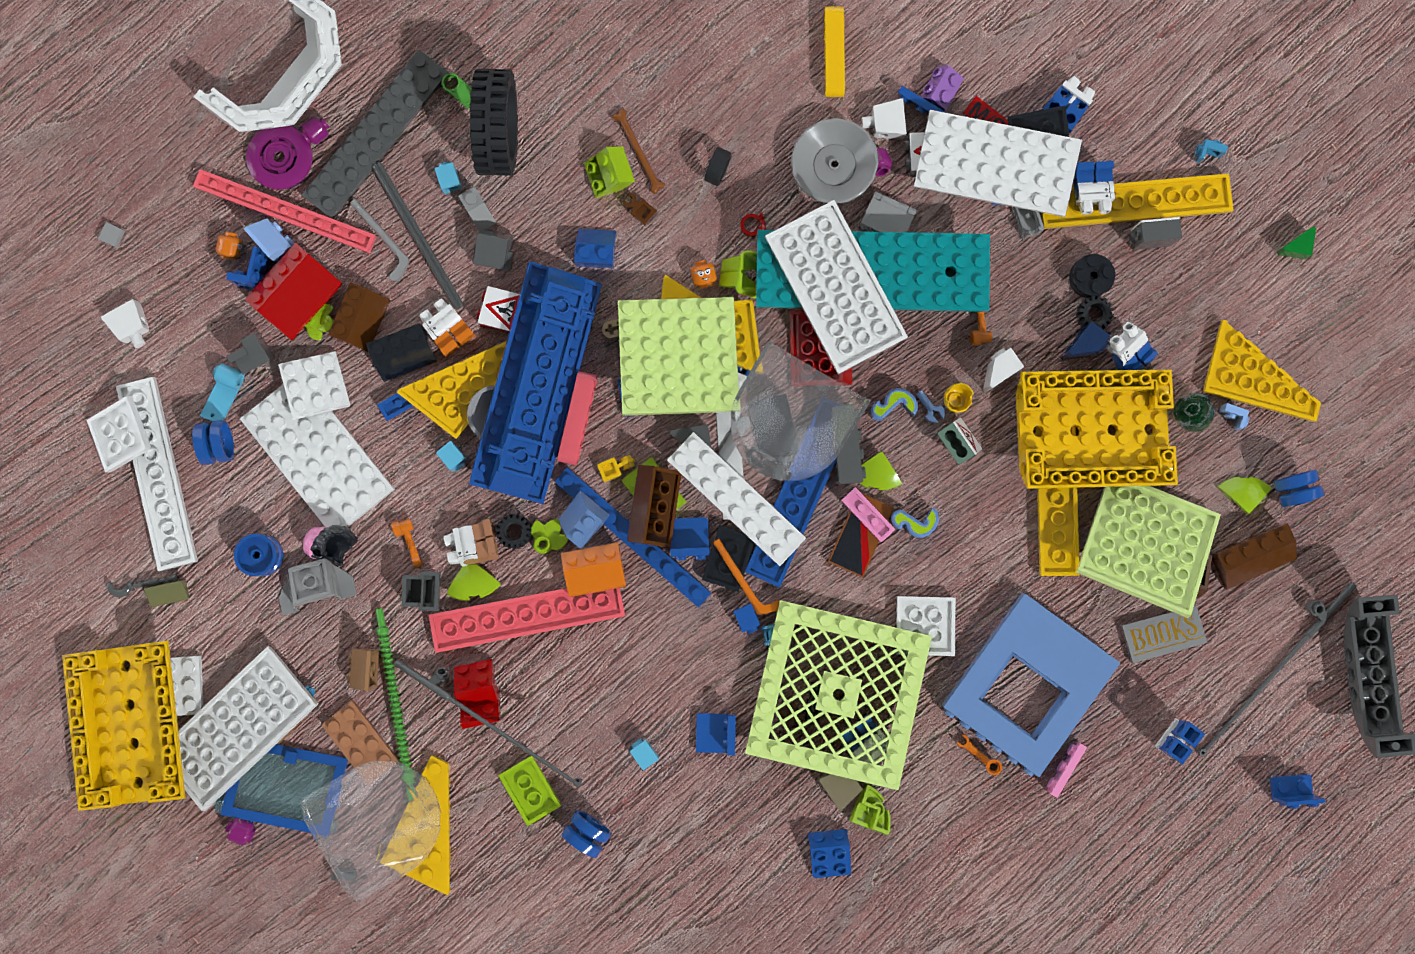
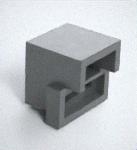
M488 229L480 231L477 234L473 264L511 271L514 251L511 250L514 235Z
M260 331L241 339L240 341L244 347L226 356L230 363H236L242 375L275 358Z
M420 572V575H403L401 606L419 607L418 611H439L441 572Z

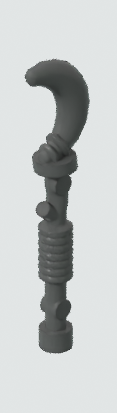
M173 574L165 578L158 577L145 581L141 580L140 583L130 581L123 589H115L111 583H107V589L115 597H124L130 591H134L135 588L151 587L170 581L176 582L178 581V576Z

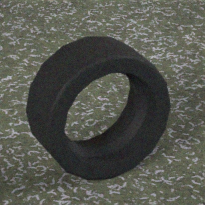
M720 147L716 148L709 162L704 181L715 186L720 185L729 165L731 152Z

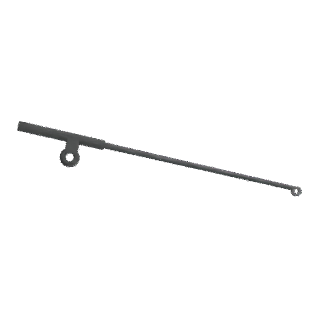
M1350 582L1326 610L1321 601L1312 599L1306 603V611L1314 615L1317 620L1205 748H1198L1197 753L1200 756L1206 755L1211 746L1309 638L1313 637L1357 586L1353 582Z
M398 659L395 662L394 666L446 701L452 702L573 783L575 787L581 786V778L572 779L439 687L446 685L449 681V672L446 668H437L434 675L427 679Z

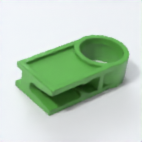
M446 74L442 79L444 90L469 109L472 88L456 74ZM450 78H455L458 80L457 87L452 90L445 87L446 81Z

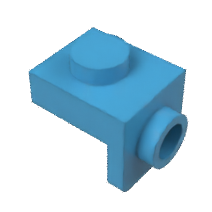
M1206 139L1203 143L1198 144L1195 150V156H1197L1195 162L1200 163L1206 154L1221 158L1227 152L1228 145H1224L1219 140L1211 141Z

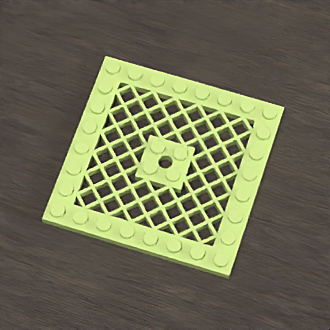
M780 600L745 754L899 790L932 636ZM795 624L801 625V627L793 631ZM807 627L818 629L820 631L815 633L814 635H811ZM804 628L809 638L800 643L795 633ZM826 632H831L839 635L834 639L830 640ZM823 633L828 642L819 647L814 638ZM793 636L794 640L798 645L789 650L791 638ZM845 636L856 638L858 640H856L852 644H849ZM842 638L847 647L838 652L833 642ZM811 640L816 650L807 655L802 645ZM864 641L877 644L869 649ZM861 642L866 651L857 656L852 647ZM830 645L835 654L826 659L821 650ZM883 645L894 647L896 649L887 653ZM880 647L885 656L876 661L871 651ZM800 648L805 657L796 662L791 652ZM849 649L854 659L845 664L840 654ZM902 650L908 651L907 657L905 656ZM899 651L904 660L895 665L890 656ZM819 652L824 661L814 666L809 657ZM868 654L873 663L864 668L859 659ZM787 656H789L793 664L785 669ZM838 657L843 666L834 671L829 661ZM887 658L892 668L883 672L878 663ZM807 659L812 669L803 674L798 664ZM856 661L861 671L852 675L847 666ZM905 663L903 675H901L897 668ZM826 664L830 672L823 671V676L821 677L817 668ZM795 666L800 676L791 681L786 671ZM876 666L881 675L872 680L867 670ZM845 668L850 677L836 673ZM894 670L899 680L890 684L885 675ZM814 671L819 681L810 686L805 676ZM862 673L865 674L869 681L861 686L862 680L856 679ZM784 674L789 683L780 688ZM883 677L888 687L879 692L874 682ZM803 678L807 688L798 692L793 683ZM901 682L897 695L893 687ZM821 683L817 697L812 688ZM791 685L796 695L787 700L782 690ZM871 685L876 694L867 699L862 690ZM836 689L843 690V699L836 700L833 697V692ZM890 689L895 699L886 703L881 694ZM810 690L815 699L806 705L801 695ZM860 692L865 701L857 705ZM780 693L784 702L776 707L778 695ZM798 697L803 707L794 712L789 702ZM879 697L884 706L875 711L870 701ZM897 701L893 714L889 706ZM816 703L815 709L822 712L813 717L808 707ZM867 704L872 713L863 718L858 709ZM787 705L792 714L782 719L777 710ZM886 708L891 718L882 723L877 713ZM806 709L811 718L801 724L797 714ZM827 712L841 716L832 721ZM856 712L860 721L851 725L847 717L854 718ZM774 713H776L780 721L772 726ZM825 714L830 723L820 728L815 719ZM794 716L799 726L790 731L785 722ZM875 716L880 725L870 730L865 721ZM844 718L849 728L840 733L835 723ZM813 721L818 731L809 736L804 726ZM892 721L891 730L889 734V732L885 728V725ZM863 723L868 732L858 737L854 728ZM782 724L787 734L778 739L773 729ZM832 726L837 735L828 740L823 731ZM882 728L887 737L878 742L873 733ZM802 729L806 738L797 743L792 734ZM851 730L856 740L847 745L842 735ZM770 731L774 736L775 740L769 739ZM820 733L825 743L816 748L811 738ZM870 735L875 744L866 749L861 740ZM790 736L794 744L781 741ZM840 738L845 747L835 752L830 743ZM809 740L813 749L802 747L800 745ZM888 740L885 753L880 745ZM859 743L863 752L854 756L850 747ZM828 745L833 754L819 750ZM878 747L883 756L873 761L868 752ZM847 750L852 758L840 756L839 754ZM866 754L871 763L857 759ZM884 760L883 766L877 765V763Z

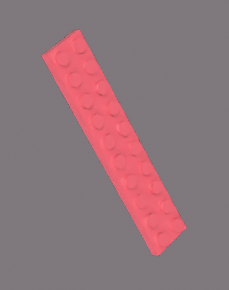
M565 588L430 614L429 621L435 653L624 617L626 615L620 588L569 597L568 590Z

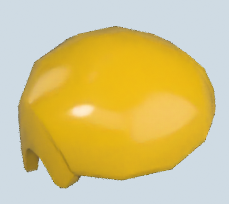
M953 384L944 393V404L951 412H964L972 405V395L974 392L967 384Z

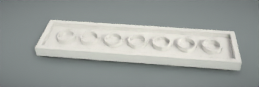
M694 432L668 458L667 461L779 566L806 539L803 534Z

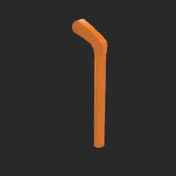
M720 539L714 541V546L750 600L756 613L762 615L777 612L780 601L777 600L771 604L763 605L753 593Z

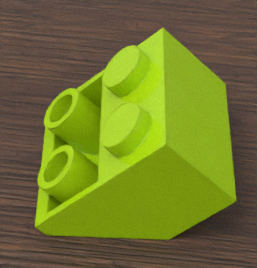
M623 146L606 147L584 162L595 198L623 190L635 182Z

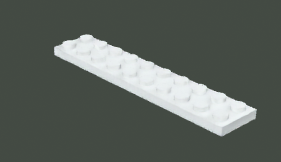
M150 377L118 385L116 389L119 400L126 396L133 397L151 446L149 451L133 459V464L158 571H164L198 562L156 378Z

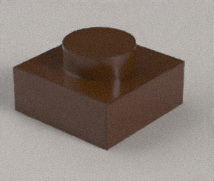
M794 701L789 703L794 712L799 710ZM787 705L778 711L782 719L792 714ZM801 712L797 714L799 720L804 719ZM794 716L785 722L788 728L797 723Z

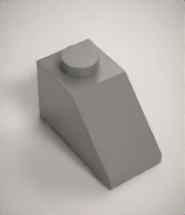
M475 187L458 196L479 232L497 225Z

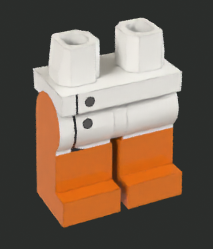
M439 299L434 304L439 311L436 315L433 316L427 309L419 316L424 323L422 324L437 344L443 355L448 358L461 348L449 331H451L462 346L476 335L450 304L448 305L444 300Z

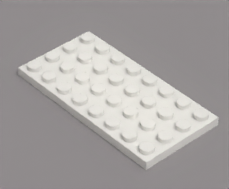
M930 110L913 187L1065 217L1082 140Z
M835 200L765 236L837 374L908 338Z
M281 385L240 418L327 528L332 525L346 526L348 528L395 490L333 411L293 420L284 385Z
M267 646L178 731L185 791L201 811H206L318 705L317 701L272 647Z

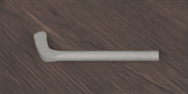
M353 199L350 204L399 258V264L389 275L392 281L398 282L409 265V258L356 199Z

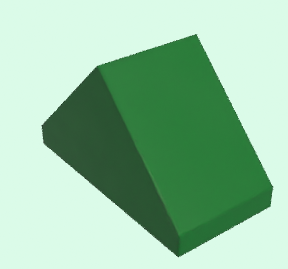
M1314 226L1309 228L1276 253L1281 256L1306 259L1312 256L1316 228Z

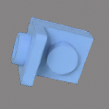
M1229 403L1221 405L1219 413L1224 414V417L1227 419L1236 420L1235 430H1241L1248 425L1249 410Z

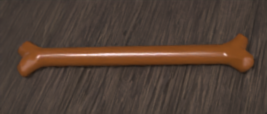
M620 109L618 114H613L612 119L620 122L651 183L650 191L656 194L658 189L664 188L665 183L657 180L626 119L627 111Z

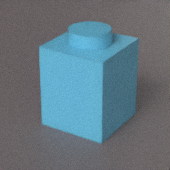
M443 162L438 165L439 167L434 168L444 194L462 189L453 162Z
M449 441L436 452L450 471L454 472L456 470L458 472L466 466L465 462L468 459L453 441Z
M639 738L631 744L633 748L629 752L643 771L659 760V755L647 738L643 741Z

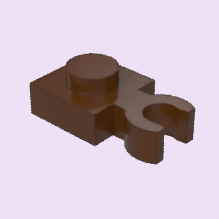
M629 193L633 201L627 203L623 200V205L626 208H632L633 210L630 214L646 226L657 213V210L643 198L638 202L636 196L633 193Z

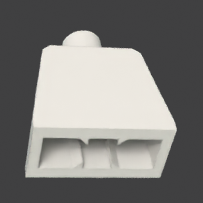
M903 99L875 105L871 111L872 116L862 117L861 119L862 128H873V135L876 138L902 140L907 134Z
M131 299L101 316L105 324L121 342H132L135 348H140L146 344L142 335L149 331V326L140 302Z

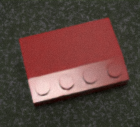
M295 242L244 300L290 340H293L343 283Z
M804 310L790 311L791 387L852 385V367L837 374Z

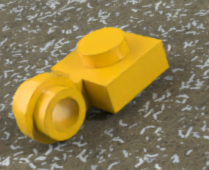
M628 455L621 458V463L619 464L615 457L597 464L603 481L608 482L622 476L620 468L623 467L624 470L634 467L635 459Z

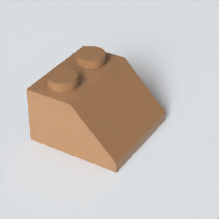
M352 649V652L349 653L351 672H348L347 683H350L349 688L364 691L377 688L380 649Z

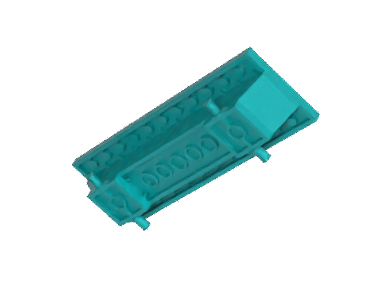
M758 230L756 308L803 309L765 239L766 235L775 230ZM851 231L893 310L989 312L990 234Z

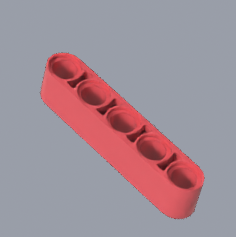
M578 371L558 453V462L575 466L578 463L598 375Z

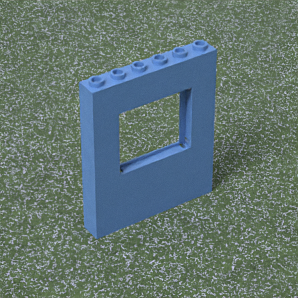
M1021 593L941 706L945 708L943 712L952 719L954 716L960 719L959 724L967 730L970 727L975 730L976 737L983 742L986 739L992 743L990 747L998 753L1005 752L1008 755L1006 759L1015 765L1020 763L1024 766L1022 770L1031 777L1034 774L1040 777L1117 669L1120 662L1031 597ZM1013 656L1062 691L1032 734H1029L983 700Z

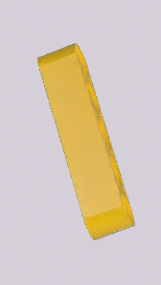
M844 6L824 7L825 97L845 96Z

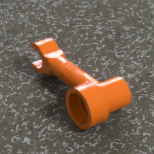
M977 312L978 330L970 332L972 346L992 342V332L986 331L984 312Z
M411 519L391 523L395 537L404 535L414 567L423 566L410 530L414 529Z
M962 734L966 739L964 745L956 741L958 746L967 749L986 765V771L989 774L998 775L1002 771V764L998 760L989 759L981 753L980 750L969 742V738L966 735ZM992 763L996 764L995 770L990 769Z

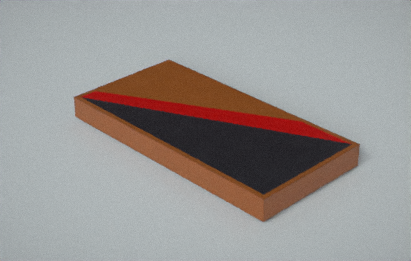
M863 494L888 521L894 507ZM851 511L847 516L828 562L863 578L879 541Z

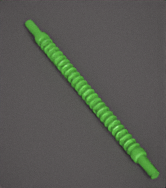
M383 608L375 609L378 624L376 631L377 635L380 636L378 638L381 641L379 646H382L380 651L383 652L381 657L384 658L382 662L385 663L383 668L386 671L384 673L387 674L385 676V679H387L386 684H388L386 689L389 690L388 695H390V698L388 700L391 701L389 706H392L390 711L393 712V715L391 717H394V720H392L395 723L393 728H396V731H394L397 734L395 739H398V742H396L399 745L397 750L400 751L398 753L401 756L399 761L402 762L400 766L403 767L401 770L403 772L402 781L405 782L408 801L415 800L414 773H411V770H413L410 767L412 762H409V759H411L408 756L410 751H407V748H409L406 745L408 740H405V737H407L404 734L406 729L403 728L405 726L402 723L404 718L401 717L403 713L400 712L402 710V707H400L401 702H399L401 697L398 696L399 691H397V688L399 686L396 685L398 680H395L397 675L394 674L396 669H393L394 664H392L394 658H391V655L393 653H390L392 647H389L391 642L388 641L390 637L387 635L389 634V628L385 624Z

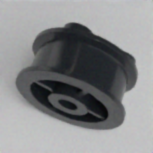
M1100 254L1084 256L1072 266L1069 273L1071 288L1077 295L1083 298L1101 296L1110 290L1115 281L1113 264L1109 259Z

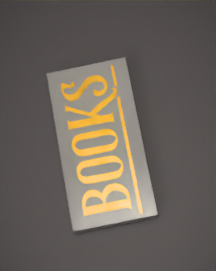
M1194 605L1189 618L1174 612H1168L1121 625L1131 663L1207 643L1197 605Z

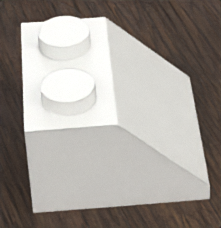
M1003 348L991 357L992 361L988 363L983 387L985 393L1024 367L1012 348L1007 351Z

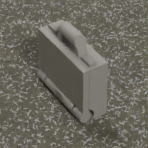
M875 191L859 227L870 232H907L917 210L912 207L909 208V206L888 196H882L881 193Z

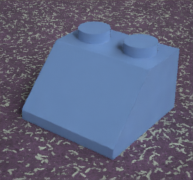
M579 491L558 520L566 537L582 549L590 542L610 515L582 491Z

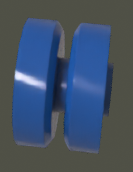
M225 420L213 421L211 425L209 423L195 424L192 437L194 451L201 465L214 464L216 460L219 463L232 461L234 457V441L228 423Z
M1316 469L1273 481L1276 491H1290L1279 497L1281 507L1297 506L1325 496L1322 486H1308V484L1319 480Z
M264 534L245 536L240 539L234 551V561L238 569L250 576L271 575L280 568L284 559L283 547L280 542L274 537Z
M576 810L571 818L573 825H567L561 835L580 852L597 858L602 850L600 843H606L612 832L591 815Z

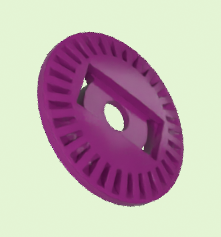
M292 126L260 130L250 141L246 154L248 169L255 180L267 188L276 190L288 189L299 184L308 175L313 160L311 145L300 131ZM276 152L284 153L285 158L282 162L274 160ZM297 157L294 166L289 171H287L293 165L294 158Z

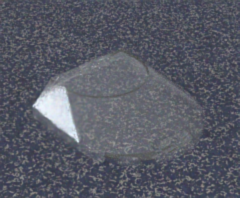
M768 341L735 397L731 410L732 438L742 458L759 473L777 480L793 481L806 479L826 469L837 458L871 400L840 384Z
M376 760L361 764L300 800L304 821L343 890L358 903L419 866L430 854L440 831L441 811L432 786L418 771H414L405 766V764L396 761Z

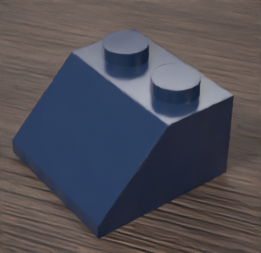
M1090 322L1080 330L1060 359H1076L1098 354L1109 344L1107 340L1111 335L1095 323Z

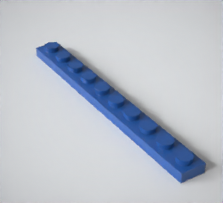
M566 468L554 481L572 498H575L579 491H582L605 510L610 516L603 525L698 608L711 594L658 546L627 542L630 522L569 468Z

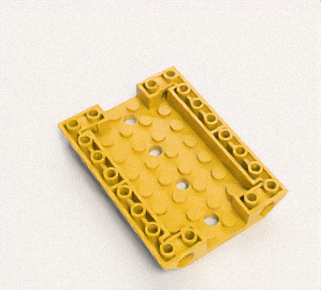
M1172 370L1021 372L1016 391L1019 471L1026 489L1178 485L1176 446H1169L1167 414L1168 409L1174 408ZM1147 424L1152 427L1150 435L1144 430ZM1109 425L1115 427L1116 432L1114 435L1108 433ZM1035 426L1039 427L1042 431L1040 437L1035 436L1033 433ZM1072 426L1078 428L1079 433L1077 436L1071 434L1070 429Z
M169 640L62 655L78 811L109 808L121 804L146 801L152 803L185 799ZM126 661L130 663L129 671L124 666ZM130 699L134 702L133 709L129 707ZM134 738H136L139 743L137 748L133 746ZM138 777L143 781L142 787H139L137 784Z

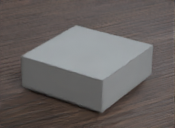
M106 222L98 239L117 248L125 231Z

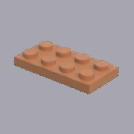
M354 700L322 724V727L368 786L400 762L399 758Z

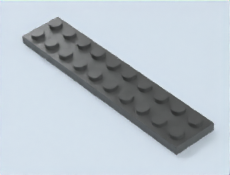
M418 50L302 196L328 217L334 219L372 172V166L380 162L440 87L443 77L449 74V72Z

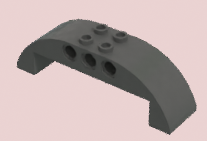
M1398 594L1355 598L1349 607L1345 621L1344 649L1352 710L1360 735L1375 758L1415 755V734L1403 731L1389 616L1400 614Z

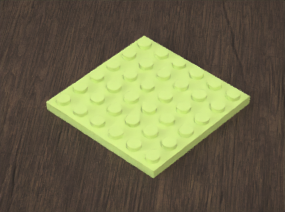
M734 297L618 300L622 416L740 411Z
M1151 486L1104 487L1076 573L1189 618L1193 611L1221 514Z

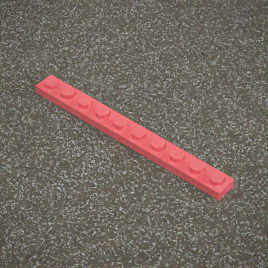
M201 169L193 185L198 190L370 254L377 237L369 232Z

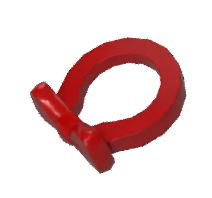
M760 212L759 215L748 214L742 218L740 228L745 235L754 237L757 235L758 230H766L763 213ZM749 218H754L761 222V226L754 232H749L744 227L745 221Z

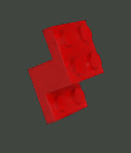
M492 659L454 667V695L456 700L490 723L501 721L500 693L494 679ZM460 708V725L462 729L484 725Z

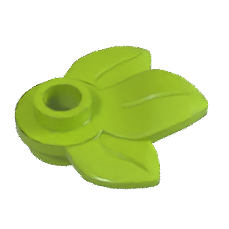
M324 304L305 326L308 335L312 339L321 341L323 332L330 331L334 322L329 316L333 311V306Z
M558 519L551 520L545 525L538 520L534 522L531 534L534 537L533 547L538 553L545 554L551 549L559 550L568 542V538L560 534L561 526ZM541 541H546L547 545L545 548L540 547Z

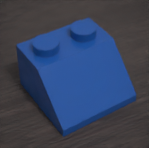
M578 229L574 258L576 267L614 269L616 231Z

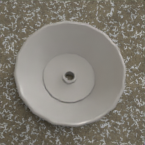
M840 118L821 120L807 128L795 142L791 156L793 177L800 189L814 200L829 203L835 200L836 204L845 203L863 194L873 182L879 164L877 148L869 133L855 122ZM837 162L838 166L832 167L831 164Z

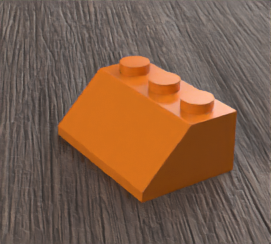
M618 542L561 553L569 597L626 587L622 555Z

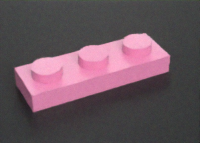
M856 487L841 500L880 543L895 530Z
M1076 741L1069 746L1066 752L1068 754L1066 759L1059 763L1056 776L1052 777L1047 784L1048 793L1058 798L1084 754L1086 746Z

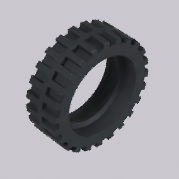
M477 68L474 71L473 81L471 82L472 89L470 92L471 101L469 109L473 166L478 175L512 176L515 171L518 146V104L514 74L511 69Z

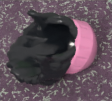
M346 526L314 527L306 533L303 539V550L313 559L325 558L342 566L345 553L358 542V537Z

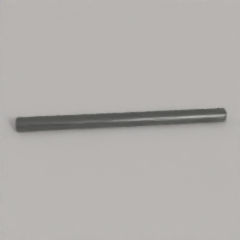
M377 162L372 166L375 174L451 304L456 310L464 306L461 298L381 162Z

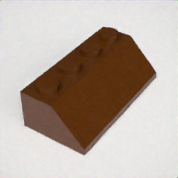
M638 465L627 542L671 548L681 473L679 471L657 466Z
M1288 523L1278 524L1210 555H1212V561L1225 589L1228 590L1296 560V539Z

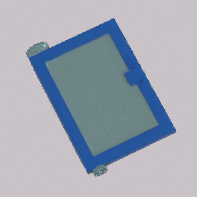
M276 744L226 791V795H222L217 799L215 813L330 837L331 833H335L338 827V821H334L348 759Z

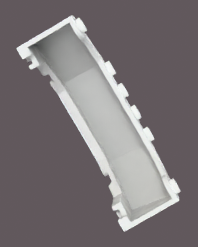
M287 0L293 4L296 14L304 19L307 45L261 103L237 106L215 88H212V92L209 94H205L199 89L194 98L213 115L239 132L294 125L342 65L336 12L321 0Z

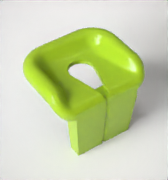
M746 250L740 256L722 260L719 286L735 288L739 294L756 299V279L755 281L749 279L745 275V270H754L757 278V252Z

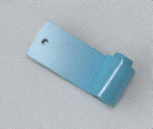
M223 363L219 366L217 365L213 370L216 384L200 414V417L212 422L225 420L245 377V374L242 375L240 370Z

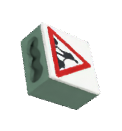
M961 417L937 433L958 465L982 450Z

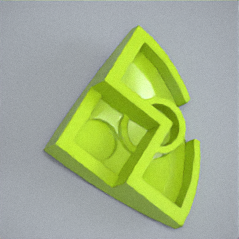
M882 451L861 465V467H865L866 478H863V482L859 484L866 488L873 487L879 488V490H889L902 484Z
M1234 477L1217 486L1230 501L1233 500L1246 514H1249L1272 489L1267 483L1254 477Z
M468 564V566H463L451 583L447 595L459 600H470V596L475 597L478 595L482 598L494 592L501 584L477 564Z
M865 784L855 803L849 822L889 835L891 826L889 810H885L882 803L884 798L872 786Z

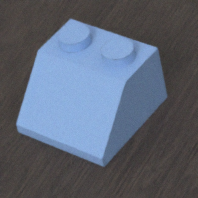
M264 219L244 228L262 251L276 263L295 244L288 235L284 237L281 233L283 229L276 221L272 223L270 220Z

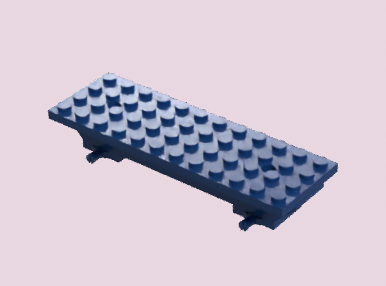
M528 262L470 475L469 485L544 504L569 411L576 377L581 366L602 287L601 283L550 266L547 267L535 262Z

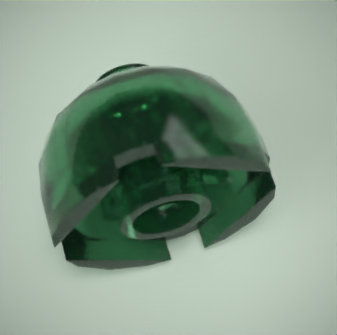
M1190 393V396L1180 398L1173 409L1175 420L1179 426L1188 432H1199L1208 428L1213 422L1215 415L1210 399L1201 393Z

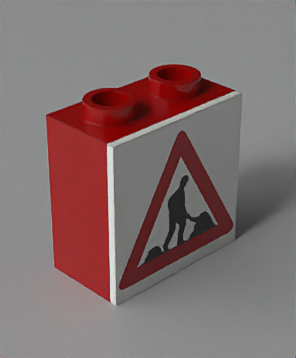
M487 286V290L482 295V308L477 313L476 319L478 324L482 327L509 333L520 294Z

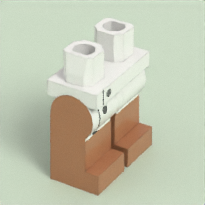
M490 518L482 520V523L452 529L453 533L443 536L447 548L456 546V551L447 553L450 565L460 563L463 567L468 566V564L500 559L494 526Z

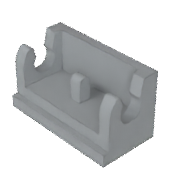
M1011 207L1022 239L1041 234L1044 226L1039 212Z

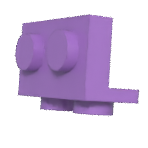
M949 65L938 66L933 71L929 83L924 87L921 97L925 100H930L938 108L946 111L964 78Z

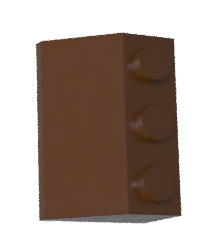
M350 282L328 335L336 340L369 352L366 343L374 341L390 299Z

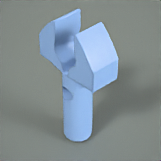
M923 391L917 392V397L928 410L925 416L927 421L938 423L933 416V411L938 412L943 419L945 410L942 405L934 406Z

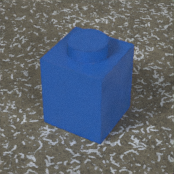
M751 603L733 611L742 633L747 632L748 635L758 630L757 626H760V623Z

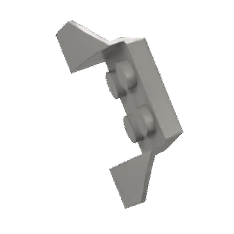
M323 558L288 568V579L281 591L279 601L282 615L284 616L300 611V605L335 595L341 600L357 595L353 576Z

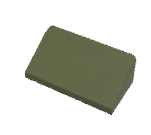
M186 580L144 588L151 607L190 599Z

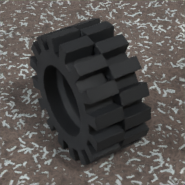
M1091 296L1084 300L1077 308L1078 313L1076 314V317L1079 318L1077 320L1078 324H1082L1080 327L1083 328L1090 322H1093L1101 329L1106 328L1114 317V314H1112L1114 308L1110 307L1111 302L1107 303V299L1105 297L1102 299L1101 296ZM1091 307H1097L1101 310L1102 317L1099 321H1093L1089 318L1088 311Z
M506 515L497 524L496 536L505 547L511 549L524 547L532 537L531 524L521 515ZM512 524H517L521 528V535L516 539H511L507 535V529Z

